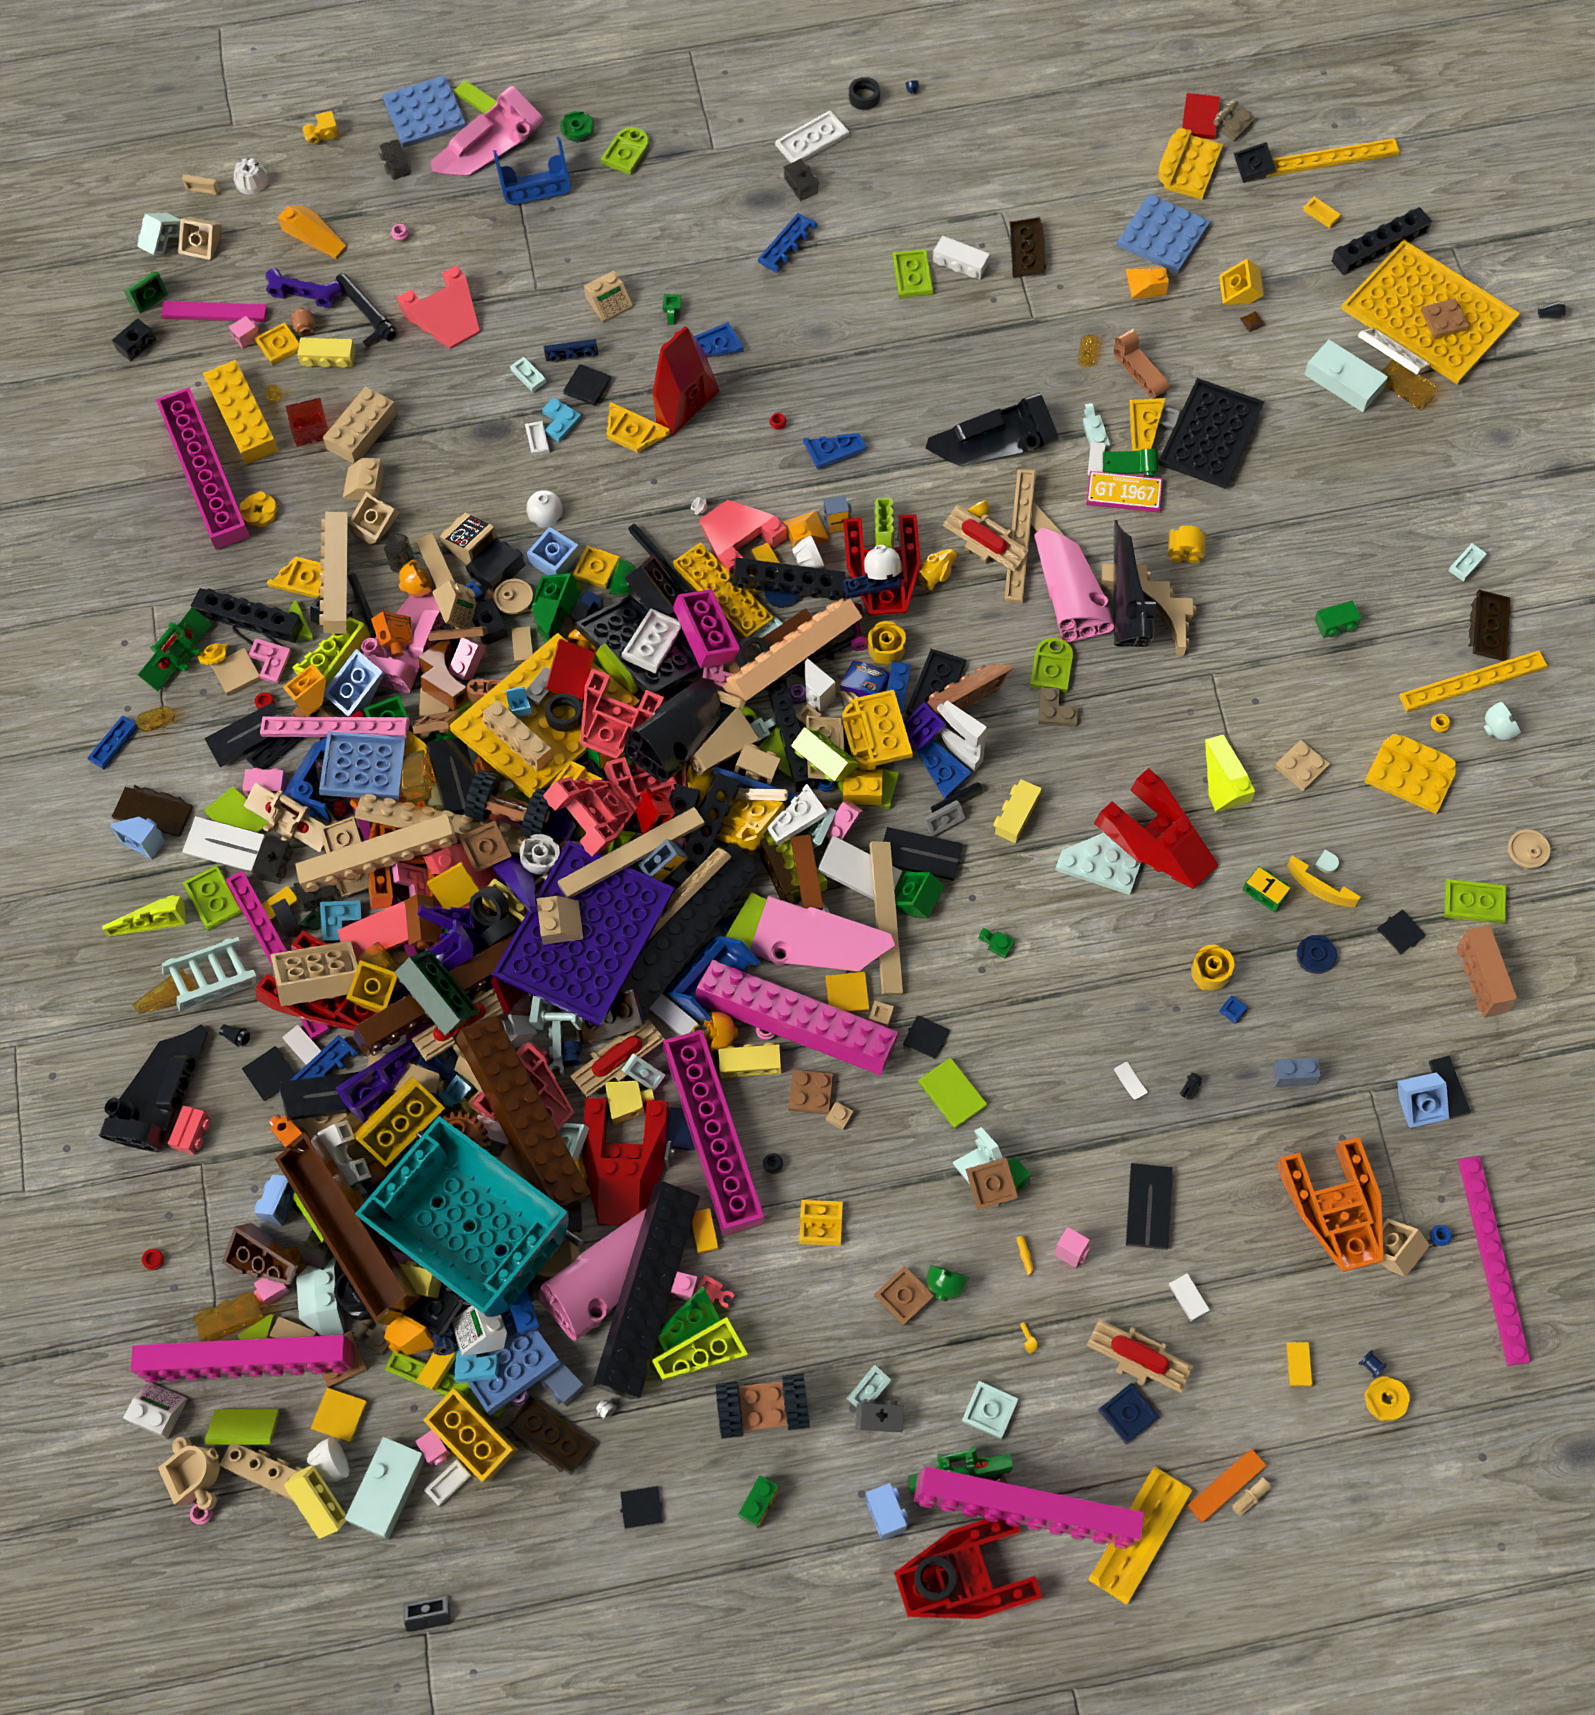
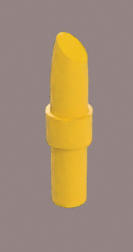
M1019 1236L1016 1238L1020 1250L1019 1254L1030 1277L1034 1272L1031 1261L1032 1257L1025 1237Z

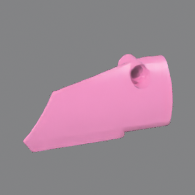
M510 86L498 97L493 108L487 113L476 117L451 139L448 147L431 160V170L434 173L469 176L495 159L493 150L497 151L499 157L517 144L525 142L528 136L544 123V118L515 87Z
M1041 528L1034 536L1050 600L1053 602L1061 640L1072 642L1111 632L1114 629V623L1108 599L1104 596L1079 544L1059 533Z
M432 592L422 597L415 598L409 596L396 612V614L411 616L412 642L403 648V656L393 657L391 649L381 647L377 637L375 639L368 638L362 643L363 655L384 672L379 683L380 686L399 692L410 693L420 670L418 657L436 643V640L429 641L428 634L432 631H439L444 623L443 616Z
M768 896L750 951L756 957L772 961L776 966L791 964L859 972L893 948L895 944L890 933L816 908L809 907L806 909ZM783 952L786 957L778 959L775 953Z
M646 1209L588 1248L576 1258L574 1263L542 1284L538 1292L540 1301L573 1341H576L591 1329L599 1327L603 1319L617 1305ZM590 1313H596L599 1318H594Z

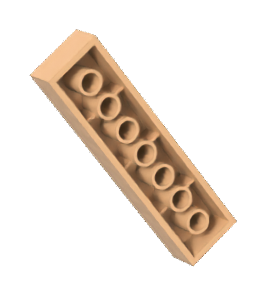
M840 599L837 602H832L826 607V610L815 614L812 620L801 624L798 630L787 634L783 641L773 644L769 647V651L759 654L755 657V661L747 663L740 668L741 671L727 677V682L722 685L728 694L743 698L746 701L861 619V614L851 599L845 601Z

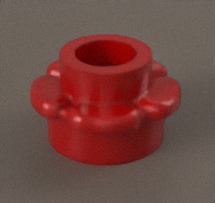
M781 413L773 414L769 420V424L775 430L785 428L787 419Z
M342 800L334 801L333 816L340 819L341 815H345L346 804H342Z

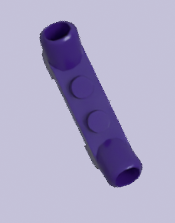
M276 268L268 270L265 275L268 281L266 291L276 298L285 299L286 294L314 299L317 306L330 308L333 301L343 295L339 282L335 280L326 285H319L313 282L285 278Z

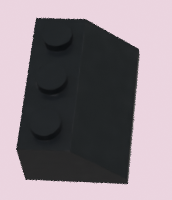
M654 554L645 559L624 577L628 586L635 591L638 599L645 604L648 610L651 608L667 616L674 612L673 607L678 595L683 594Z

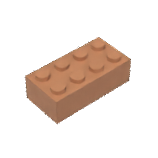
M1490 925L1469 929L1458 943L1457 953L1463 959L1464 972L1471 981L1470 989L1477 998V1008L1479 1012H1482L1484 1018L1507 1013L1517 1000L1492 929Z

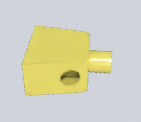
M638 1081L605 1083L614 1125L644 1114L643 1103L647 1102V1100H654L653 1090L640 1091Z

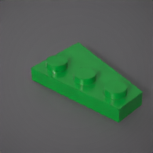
M703 1286L660 1329L658 1340L665 1352L721 1321Z

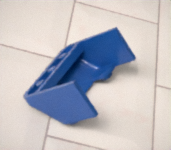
M556 137L559 155H554L549 159V171L517 178L512 167H500L497 151L493 150L503 196L508 204L513 205L561 195L570 190L571 184L560 137Z
M326 737L311 746L284 790V795L302 806H308L310 808L309 815L331 822L332 818L326 805L310 799L314 792L312 784L323 767Z
M715 936L710 939L667 987L666 993L669 997L694 1017L710 1022L712 1018L708 1015L709 1008L699 1005L695 1000L697 986L711 961H717L742 972L747 970L748 964L758 966L761 964L758 958L740 940L722 936Z

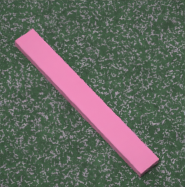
M263 717L260 735L262 737H327V733L330 731L408 738L410 720L409 718Z

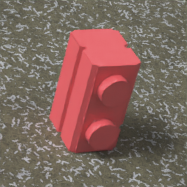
M183 1106L168 1145L174 1150L195 1155L196 1150H199L202 1146L204 1131H207L210 1126V1117L204 1111Z

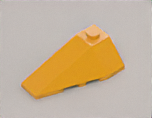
M302 205L287 206L277 217L283 232L335 259L347 248L316 212Z

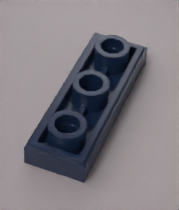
M596 339L545 345L544 353L546 361L555 362L561 359H575L576 357L584 356L592 357L593 355H598Z
M893 574L887 575V579L883 580L871 579L868 575L842 580L846 599L900 588L901 582L899 575L893 577Z

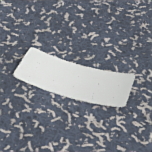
M1091 442L1088 475L1090 471H1103L1102 452H1105V443Z
M1128 1062L1114 1068L1115 1073L1134 1100L1148 1093Z

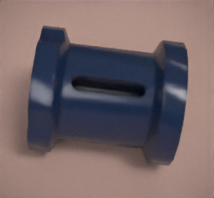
M1370 1350L1358 1363L1359 1365H1364L1373 1374L1372 1377L1374 1379L1388 1366L1374 1355L1373 1350Z

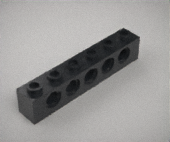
M1421 207L1410 210L1405 215L1396 217L1391 222L1382 224L1377 229L1368 231L1363 236L1351 240L1348 244L1337 247L1334 250L1331 262L1344 276L1393 251L1403 240L1409 243L1428 233L1432 220Z
M736 557L733 566L732 586L742 589L752 588L758 591L767 590L774 591L775 593H790L795 596L805 595L812 598H828L835 601L843 597L844 588L842 580H845L846 572Z
M199 588L191 604V607L207 619L291 643L296 642L304 625L300 616L295 612L288 613L277 607L270 608L259 602H249L245 598L238 599L227 593H217L212 589Z
M785 679L772 682L768 685V696L775 721L777 722L795 791H803V787L806 784L810 789L815 788V778H808L807 759H803L795 754V749L791 746L800 734L801 729L787 681Z
M719 772L714 774L698 810V813L705 822V825L702 827L708 828L709 835L708 837L702 835V827L687 834L682 849L688 858L670 873L667 880L680 886L707 859L708 852L712 851L716 844L714 840L716 834H720L724 826L722 820L724 816H728L732 808L729 804L732 798L735 799L739 792V788H737L738 781ZM718 792H722L725 795L723 802L717 799ZM710 809L717 812L716 819H712L709 816ZM695 844L701 847L699 855L693 851ZM687 862L693 864L694 869L692 872H688L685 869Z

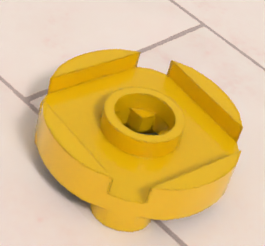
M262 491L250 495L240 503L242 518L251 527H253L252 525L259 528L268 526L276 518L275 514L278 508L274 499ZM258 508H262V509H261L262 512H260V513H259L258 511H257V512H255V511H256V509H258Z
M1386 1376L1372 1381L1364 1393L1367 1409L1379 1421H1395L1406 1413L1410 1401L1409 1392L1405 1385L1399 1380ZM1385 1393L1387 1396H1392L1391 1404L1388 1405L1382 1401V1394Z

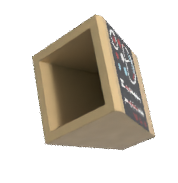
M467 513L458 517L440 536L442 546L466 565L497 538L495 529L491 524Z

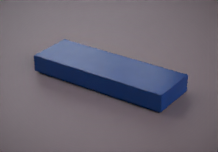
M122 715L87 759L104 770L137 730L138 724Z

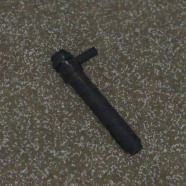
M338 274L336 281L339 282L343 292L372 323L375 332L362 341L363 344L367 347L380 336L387 341L394 340L397 336L396 327L386 316L379 312L347 274Z

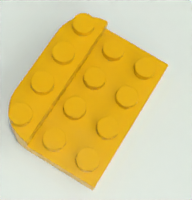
M1177 129L1176 133L1169 140L1159 166L1158 178L1164 184V188L1203 200L1223 144L1192 136L1191 130Z
M894 690L850 700V704L842 711V719L851 755L860 763L858 767L860 770H875L876 765L913 757Z
M1393 734L1383 742L1364 782L1437 814L1455 776L1456 763L1452 758L1440 751L1408 737Z
M718 792L717 799L723 802L725 795L722 792ZM732 798L729 804L732 808L728 816H724L722 820L724 826L720 834L717 833L714 839L728 844L731 842L739 848L757 849L760 840L765 839L764 833L767 831V827L785 809L784 803L767 800H734ZM710 809L709 816L712 819H716L717 812ZM702 827L701 832L708 836V828Z

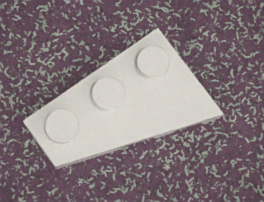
M806 784L800 795L794 797L791 805L785 811H782L767 829L777 845H780L828 814Z

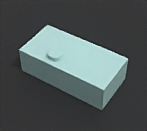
M1328 340L1310 359L1304 374L1362 412L1384 390L1388 376L1331 340Z
M383 1437L344 1520L389 1540L426 1460L425 1456L416 1450Z

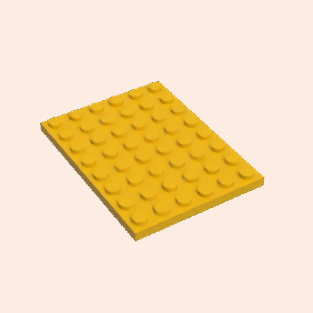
M1405 240L1392 251L1341 306V310L1369 328H1375L1429 363L1432 369L1455 384H1458L1520 315L1519 312ZM1455 298L1469 325L1468 330L1434 339L1421 313V308Z
M558 633L449 725V730L529 798L532 797L535 789L544 790L548 787L569 760L576 762L587 752V748L580 745L582 720L573 730L567 732L557 731L548 725L545 716L548 700L557 694L551 692L540 706L528 700L532 714L517 718L551 748L552 760L537 772L505 742L501 741L491 729L485 726L483 723V711L496 700L509 710L506 690L522 686L527 689L544 667L551 668L558 640L567 641ZM592 662L591 670L593 668L603 673H606L595 663ZM610 677V684L605 696L632 707H638L640 700ZM583 697V700H582V702H581V706H582V718H583L584 697ZM560 705L552 710V714L557 719L567 720L575 715V710L568 705Z

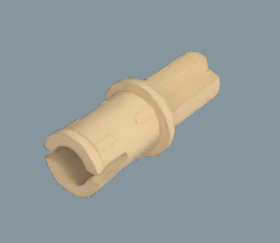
M1260 1478L1251 1489H1246L1245 1494L1232 1505L1234 1512L1242 1516L1254 1503L1258 1504V1500L1271 1489L1270 1484L1264 1478Z

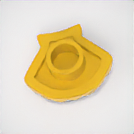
M215 643L208 646L198 655L199 662L205 665H213L224 661L229 644Z

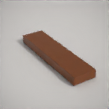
M811 836L791 837L802 907L823 910Z

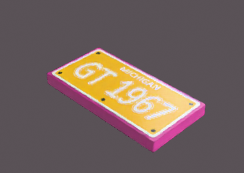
M1090 471L1086 505L1159 513L1163 479Z

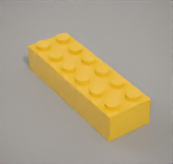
M234 360L204 372L203 375L245 464L278 452L275 440L237 361Z

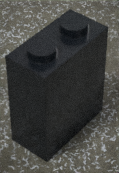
M495 538L465 567L471 579L494 593L500 583L512 579L526 565L523 560L524 556L518 549L514 550L506 541L502 542Z

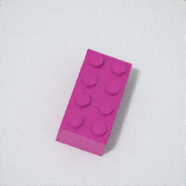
M708 589L679 594L673 609L699 667L705 668L734 662L740 648L713 590Z

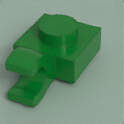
M664 294L662 308L663 312H667V324H675V312L680 313L681 294Z
M982 928L978 937L979 940L990 944L988 947L989 951L1004 959L1015 942L1014 939L999 931L994 936L985 928Z

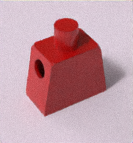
M651 789L641 791L642 800L636 809L643 835L671 820L675 812L663 793L652 792Z

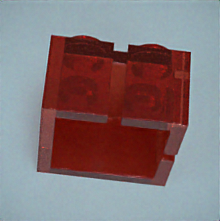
M321 398L285 406L296 447L311 444L312 440L316 442L323 441V436L328 432L329 426Z

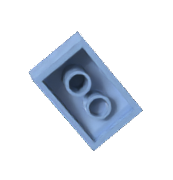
M356 649L325 689L324 696L347 716L358 711H364L363 708L370 705L384 672Z

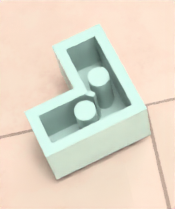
M168 213L145 214L137 247L153 255L164 254L168 238L179 237L180 219Z

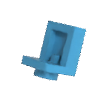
M524 686L506 690L508 707L512 714L516 717L532 714Z
M456 1075L447 1089L440 1091L438 1096L442 1098V1102L446 1106L458 1107L463 1104L474 1086L461 1075Z

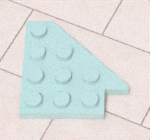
M1101 833L1062 850L1055 871L1130 895L1141 864L1105 833Z

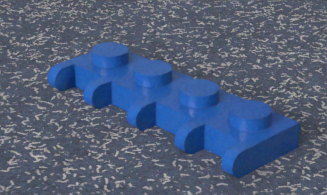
M797 213L760 255L758 263L777 273L780 270L777 266L781 260L783 262L789 260L786 254L791 249L796 251L799 248L796 244L801 237L807 239L809 235L806 231L810 227L815 229L818 226L817 223Z
M338 1035L290 1081L327 1076L337 1066L343 1070L345 1066L341 1062L350 1053L354 1057L358 1053Z

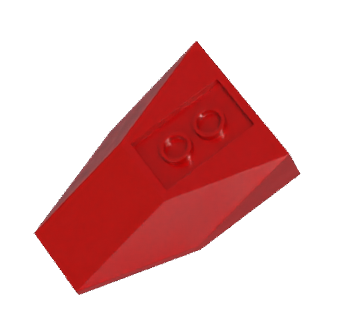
M686 326L677 331L672 339L662 345L652 392L656 423L669 428L671 436L720 391L704 349Z

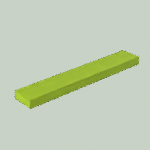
M392 1352L384 1369L386 1372L432 1390L416 1380L426 1363L400 1352L399 1354ZM446 1373L434 1392L446 1396L453 1388L460 1389L482 1412L488 1414L467 1382L456 1383L454 1375ZM507 1404L491 1416L501 1419Z

